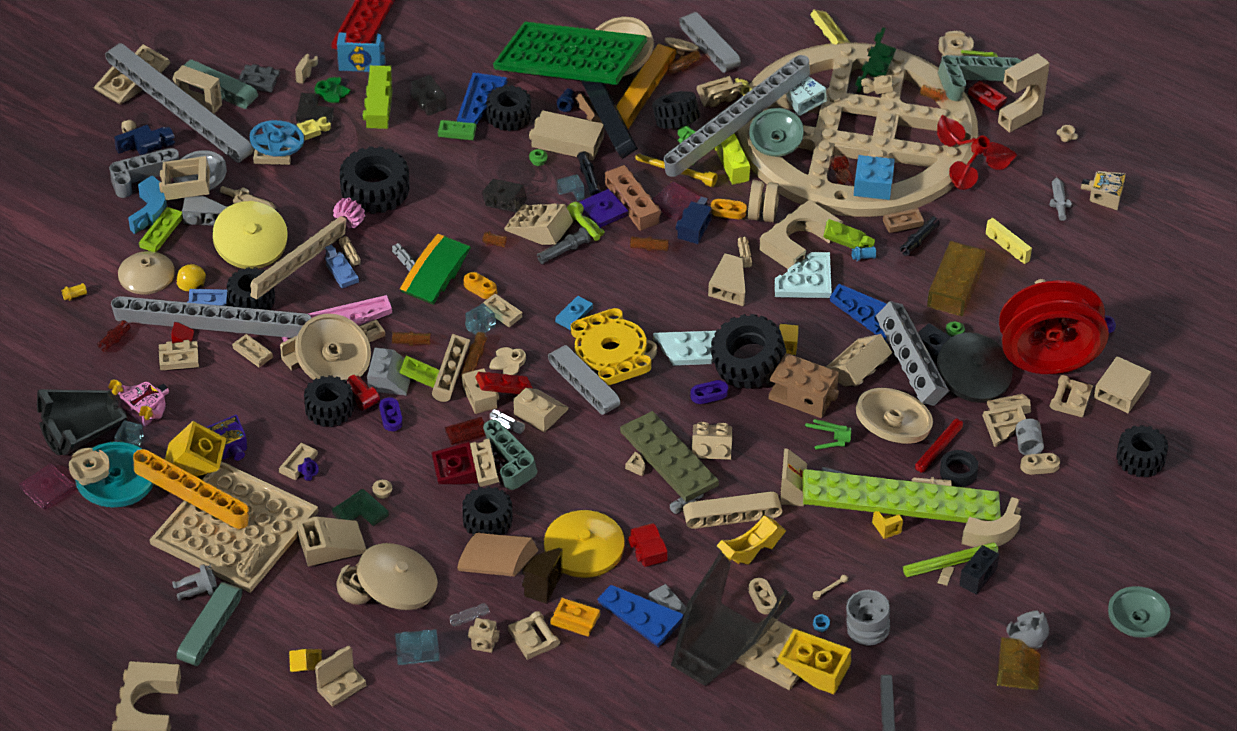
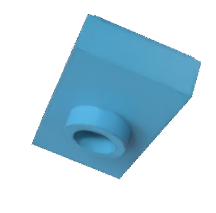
M577 296L555 317V322L571 330V323L585 317L593 309V303Z

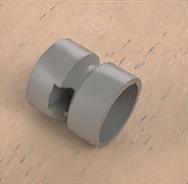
M1024 419L1018 422L1015 429L1019 452L1023 455L1039 454L1044 448L1040 422L1035 419Z

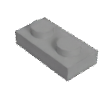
M666 584L649 593V599L652 602L682 613L685 617L689 616L688 608Z

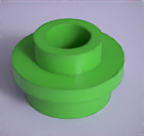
M536 149L530 153L529 159L532 164L541 166L547 160V153L544 150Z
M953 321L946 325V333L950 337L965 331L964 325L960 322Z

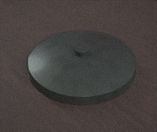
M968 332L951 337L944 343L937 357V369L947 388L958 397L967 401L983 403L997 399L1006 391L1012 380V364L1006 357L1003 348L996 341L982 334Z

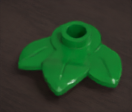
M332 77L326 81L317 82L315 93L322 96L328 102L338 103L340 98L346 97L350 93V89L340 85V77Z

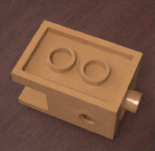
M785 353L770 378V381L774 382L775 385L769 393V399L822 418L830 403L836 401L838 397L839 372Z

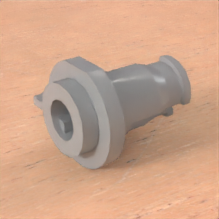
M200 565L201 572L184 577L178 582H172L174 589L196 582L198 585L195 588L177 593L178 601L181 598L191 597L208 591L209 596L214 594V590L218 586L211 565Z

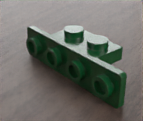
M882 27L881 32L877 31L874 38L876 42L875 47L871 46L868 53L869 61L864 62L861 70L864 73L862 77L858 76L855 86H858L857 93L859 94L863 87L861 80L866 79L867 75L871 77L886 76L896 52V48L881 43L886 30L884 27Z

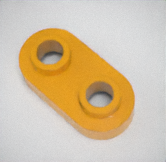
M715 199L710 204L712 214L717 217L742 219L747 214L746 204L740 201Z
M470 272L464 276V287L479 297L488 299L492 295L497 294V285L479 273Z

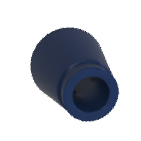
M567 88L557 99V107L560 111L568 112L573 109L575 97L573 89Z

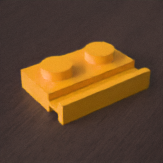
M562 598L554 612V616L551 618V625L589 637L600 616V610Z

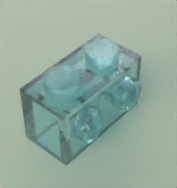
M436 629L395 633L398 665L439 661Z

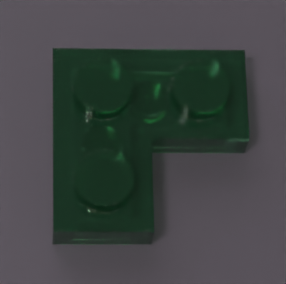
M362 488L334 507L332 514L337 519L354 520L361 515L371 525L375 526L389 516V511Z

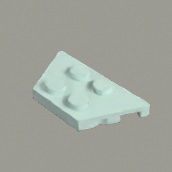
M716 331L653 333V341L658 342L661 346V351L668 356L673 366L712 364L713 358L710 348Z

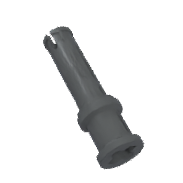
M580 228L575 234L567 235L565 240L537 253L539 262L544 264L570 249L576 250L579 245L591 241L590 235L585 228Z

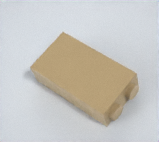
M542 110L540 117L536 118L535 128L530 131L529 139L532 140V147L575 157H577L578 153L586 151L589 159L594 160L604 138V125L598 122Z

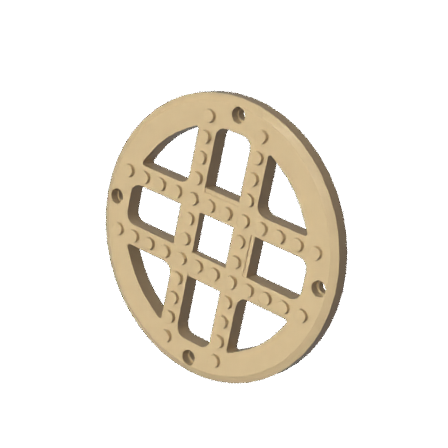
M832 43L813 46L786 55L766 67L749 84L752 89L798 55H805L809 58L810 75L833 69L830 85L826 89L827 101L808 111L819 113L816 127L803 126L804 135L798 147L813 152L809 174L802 173L781 156L773 157L759 152L751 143L749 129L753 119L737 130V139L753 172L766 185L769 182L779 183V194L791 201L805 204L808 200H811L829 213L854 217L884 216L916 209L943 196L955 186L949 175L950 166L957 161H962L967 165L974 154L971 150L972 143L963 145L956 143L953 147H948L946 145L938 146L897 140L895 137L898 125L937 131L938 121L944 115L956 120L964 127L965 138L962 141L971 140L972 138L977 139L978 124L974 108L965 92L959 101H952L946 96L938 75V67L918 56L896 49L886 74L893 77L892 92L882 93L881 98L847 93L852 72L855 69H862L864 62L869 61V50L871 46L875 47V44ZM904 80H908L924 90L936 101L940 108L903 103L900 100ZM786 94L765 109L779 107L794 110ZM842 112L877 117L873 136L838 131ZM858 155L895 159L896 163L929 167L912 178L892 184L890 200L853 196L854 186L834 184L827 180L833 156L858 159Z

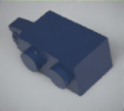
M700 197L697 203L691 201L688 208L685 207L682 219L678 220L676 224L678 239L699 244L711 221L712 207L708 206V198Z

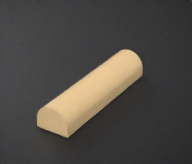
M452 334L432 391V396L436 400L441 402L450 400L470 339Z

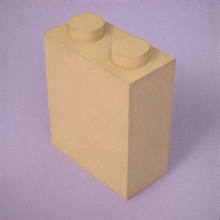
M1116 357L1097 383L1094 398L1129 413L1149 385L1151 371Z

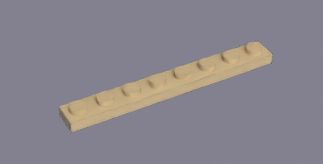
M338 217L302 245H299L294 251L288 253L283 259L276 262L268 270H265L260 276L254 278L250 285L251 297L254 299L260 298L323 251L326 246L331 245L342 237L346 230V218Z

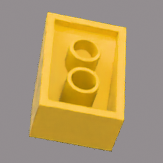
M794 629L780 652L777 661L813 687L835 694L851 665V649Z

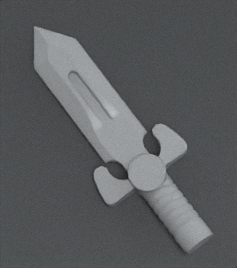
M1056 177L1052 181L1054 199L1050 200V206L1056 207L1059 220L1063 221L1066 219L1065 207H1071L1072 204L1070 200L1065 199L1063 182Z

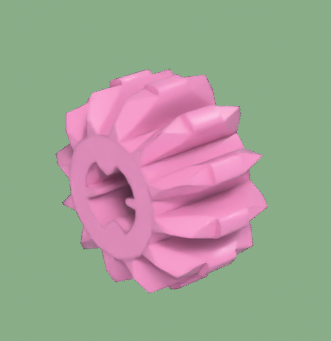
M342 198L333 209V216L335 218L340 216L346 218L347 228H356L365 217V210L361 208V204H357L356 200L352 201L351 198Z

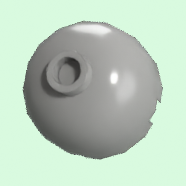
M1031 611L1017 617L1018 622L1014 625L1011 622L1006 628L1012 642L1023 649L1035 650L1040 648L1049 635L1048 621L1044 613L1039 614L1038 611Z

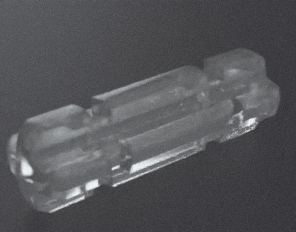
M483 603L477 605V608L472 607L461 611L459 615L457 613L449 617L450 622L456 627L461 625V622L467 623L479 618L480 615L482 617L488 615L489 609Z

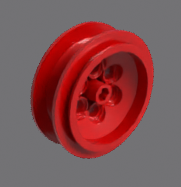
M1056 280L1026 287L1013 295L1005 303L999 316L1000 331L1003 335L1002 347L1006 357L1015 366L1036 374H1061L1079 369L1098 357L1108 341L1109 332L1105 321V308L1101 298L1089 287L1076 282Z

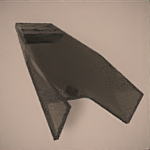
M722 552L719 553L687 603L671 663L672 667L705 687L755 646L795 600L789 591L784 589L769 615L759 623H754L722 604V597L731 562Z

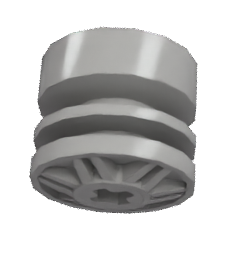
M862 590L853 594L848 599L846 605L847 631L851 639L863 645H875L882 642L890 631V607L887 598L878 591Z

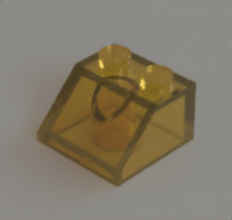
M1001 637L996 685L1038 690L1041 654L1028 647L1020 639Z

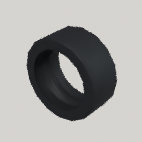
M953 450L943 456L940 465V476L943 480H951V486L954 487L969 486L975 481L978 472V461L974 455L964 450ZM954 463H961L969 467L970 471L964 474H957L949 470L948 466Z

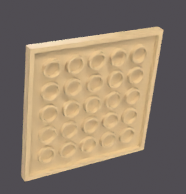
M221 461L219 470L208 473L202 480L245 503L249 510V524L242 529L234 528L184 500L151 537L150 544L198 568L203 564L205 566L211 565L214 576L251 593L298 537L297 521L315 517L319 512L318 506ZM255 543L262 545L263 552L258 557L259 559L248 577L238 576L237 570L242 565L248 552L251 551L252 545Z

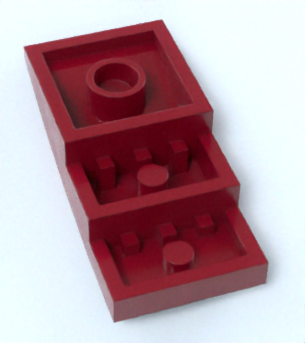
M469 442L431 452L438 484L460 485L479 483ZM492 447L498 479L502 480L500 470L508 462Z

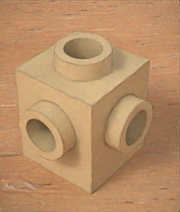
M476 618L474 626H470L468 635L472 640L473 650L492 653L494 644L499 639L496 621Z

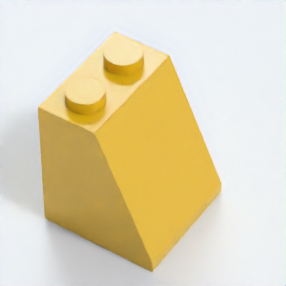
M192 421L169 442L165 460L196 477L218 471L227 438Z

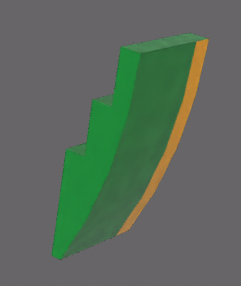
M437 234L408 273L400 287L401 292L434 305L440 292H444L451 278L454 279L471 247Z

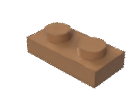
M580 93L576 100L580 104V109L587 114L586 118L589 121L602 123L590 98Z
M918 208L883 216V222L889 233L924 225V219Z

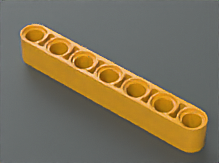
M658 44L616 107L627 128L631 126L674 61L676 49Z
M140 449L134 453V471L137 475L234 528L242 529L249 524V510L245 503L148 450Z

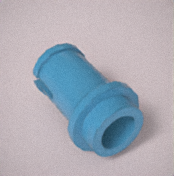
M857 246L852 249L853 260L860 261V259L876 258L875 247L859 248Z

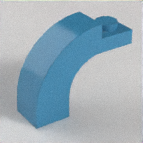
M150 176L138 184L139 196L147 205L128 217L130 231L134 234L148 225L152 226L167 207L164 193L160 192V181L154 176Z

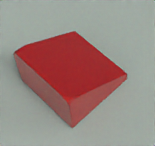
M174 322L171 333L172 343L184 342V340L191 342L194 330Z

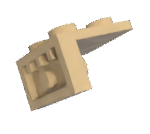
M350 646L338 650L331 657L320 661L315 667L318 692L332 707L366 686V680L353 668L352 648Z

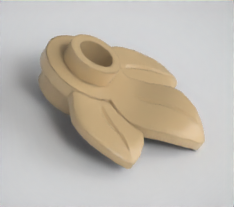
M500 348L496 351L497 357L492 359L489 368L503 370V374L515 375L525 363L526 354L522 349Z

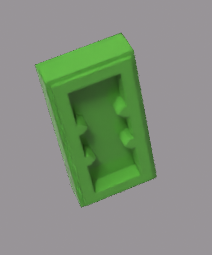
M441 120L438 137L474 140L476 123Z

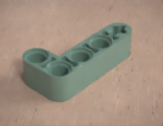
M488 420L483 426L486 438L490 439L491 446L508 462L500 470L504 486L508 490H515L536 476L537 467L534 457L498 420Z

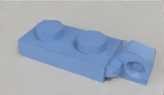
M332 245L326 246V266L340 287L345 288L358 283L359 278L341 252L336 253Z

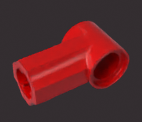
M359 375L348 377L347 384H350L353 397L360 410L363 411L380 402L376 389L374 387L369 388Z

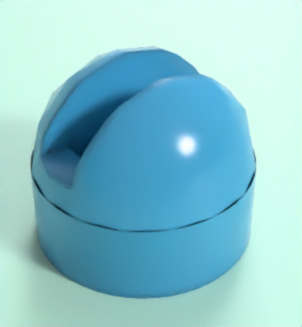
M819 614L814 618L813 627L816 631L825 632L829 628L830 620L826 615Z

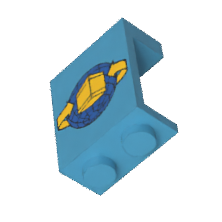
M339 33L337 41L339 71L369 72L370 65H385V55H382L385 43L381 42V34H377L376 44L347 43L346 33Z

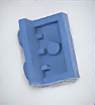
M189 289V301L187 303L227 306V290Z

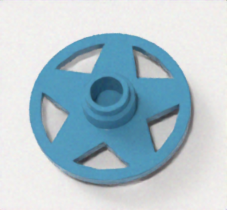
M271 120L262 122L251 130L250 143L253 148L265 155L287 156L301 149L304 143V135L292 123ZM274 125H280V126H285V127H282V128H279V129H278V128L275 127ZM262 128L263 134L255 135ZM295 132L299 135L300 141L292 137ZM259 145H268L269 150H266L260 147ZM283 147L291 148L289 150L281 151Z

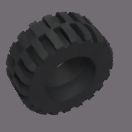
M374 146L368 147V149L361 148L358 152L354 151L349 157H346L340 166L339 176L342 197L346 199L351 198L352 201L356 200V203L361 204V208L365 210L364 213H385L389 209L391 211L396 208V205L400 206L404 202L410 191L407 162L399 153H394L392 149H384V147L380 146L378 148H374ZM369 178H383V179H385V180L380 181V182H367V181H364V180L369 179Z
M743 314L739 318H731L728 323H723L721 329H717L710 348L716 371L721 379H724L730 385L734 383V386L738 388L745 386L746 389L752 388V386L760 387L765 382L769 383L772 374L786 353L779 327L772 320H768L767 317L761 315L758 317L757 314H750V316ZM748 344L764 346L761 352L750 358L742 359L733 356L739 348Z

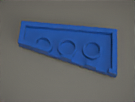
M473 72L457 122L476 123L477 125L487 111L486 99L488 94H491L490 91L493 89L496 90L497 87L506 85L507 77Z
M838 284L830 296V302L875 335L881 334L886 343H889L876 318V315L887 304Z
M610 585L597 599L599 604L658 648L685 619V615L613 585Z

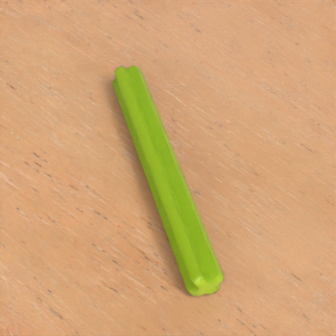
M993 542L984 545L987 548L998 553V547L996 543ZM981 546L903 566L904 575L910 577L967 562Z

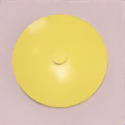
M255 201L235 203L224 209L214 223L213 243L216 251L226 262L242 269H246V267L252 269L254 267L258 269L274 263L286 248L288 232L285 221L275 209L266 204Z

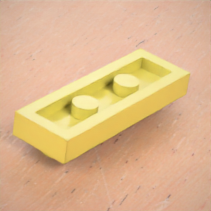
M813 10L811 16L815 20V24L822 29L823 34L829 38L831 44L850 43L827 12Z
M994 218L987 221L986 235L1001 245L1003 249H1006L1022 263L1026 264L1030 261L1032 248Z

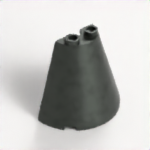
M41 389L37 393V413L41 412L42 422H39L42 434L50 449L59 456L72 453L127 421L126 413L121 408H118V401L110 390Z

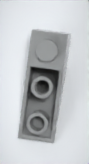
M204 196L185 197L182 209L184 224L214 225L219 214L227 207Z

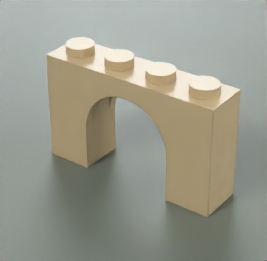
M1038 53L1005 70L1004 85L1014 93L1026 88L1018 100L999 111L998 123L1009 133L1042 116L1049 62Z
M808 200L805 204H801L793 213L788 214L780 223H776L771 230L762 234L760 238V251L788 269L795 263L806 259V249L792 241L788 237L790 234L797 231H808L830 244L833 241L823 237L826 221L831 219L842 224L843 221L811 200Z
M129 662L128 670H124L123 681L125 685L120 688L121 704H117L116 716L118 718L117 721H113L112 731H171L168 715L144 714L137 711L133 706L140 697L149 693L178 694L181 680L180 666L177 664Z

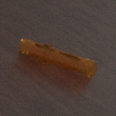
M476 333L474 342L469 347V355L460 374V379H462V374L475 371L479 358L484 353V345L488 339L485 333Z

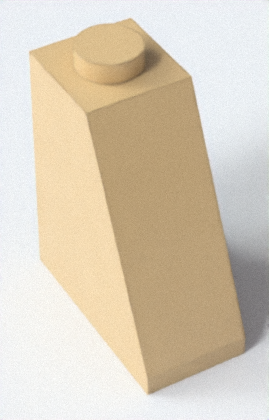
M724 254L709 282L708 296L744 306L745 282L742 258Z

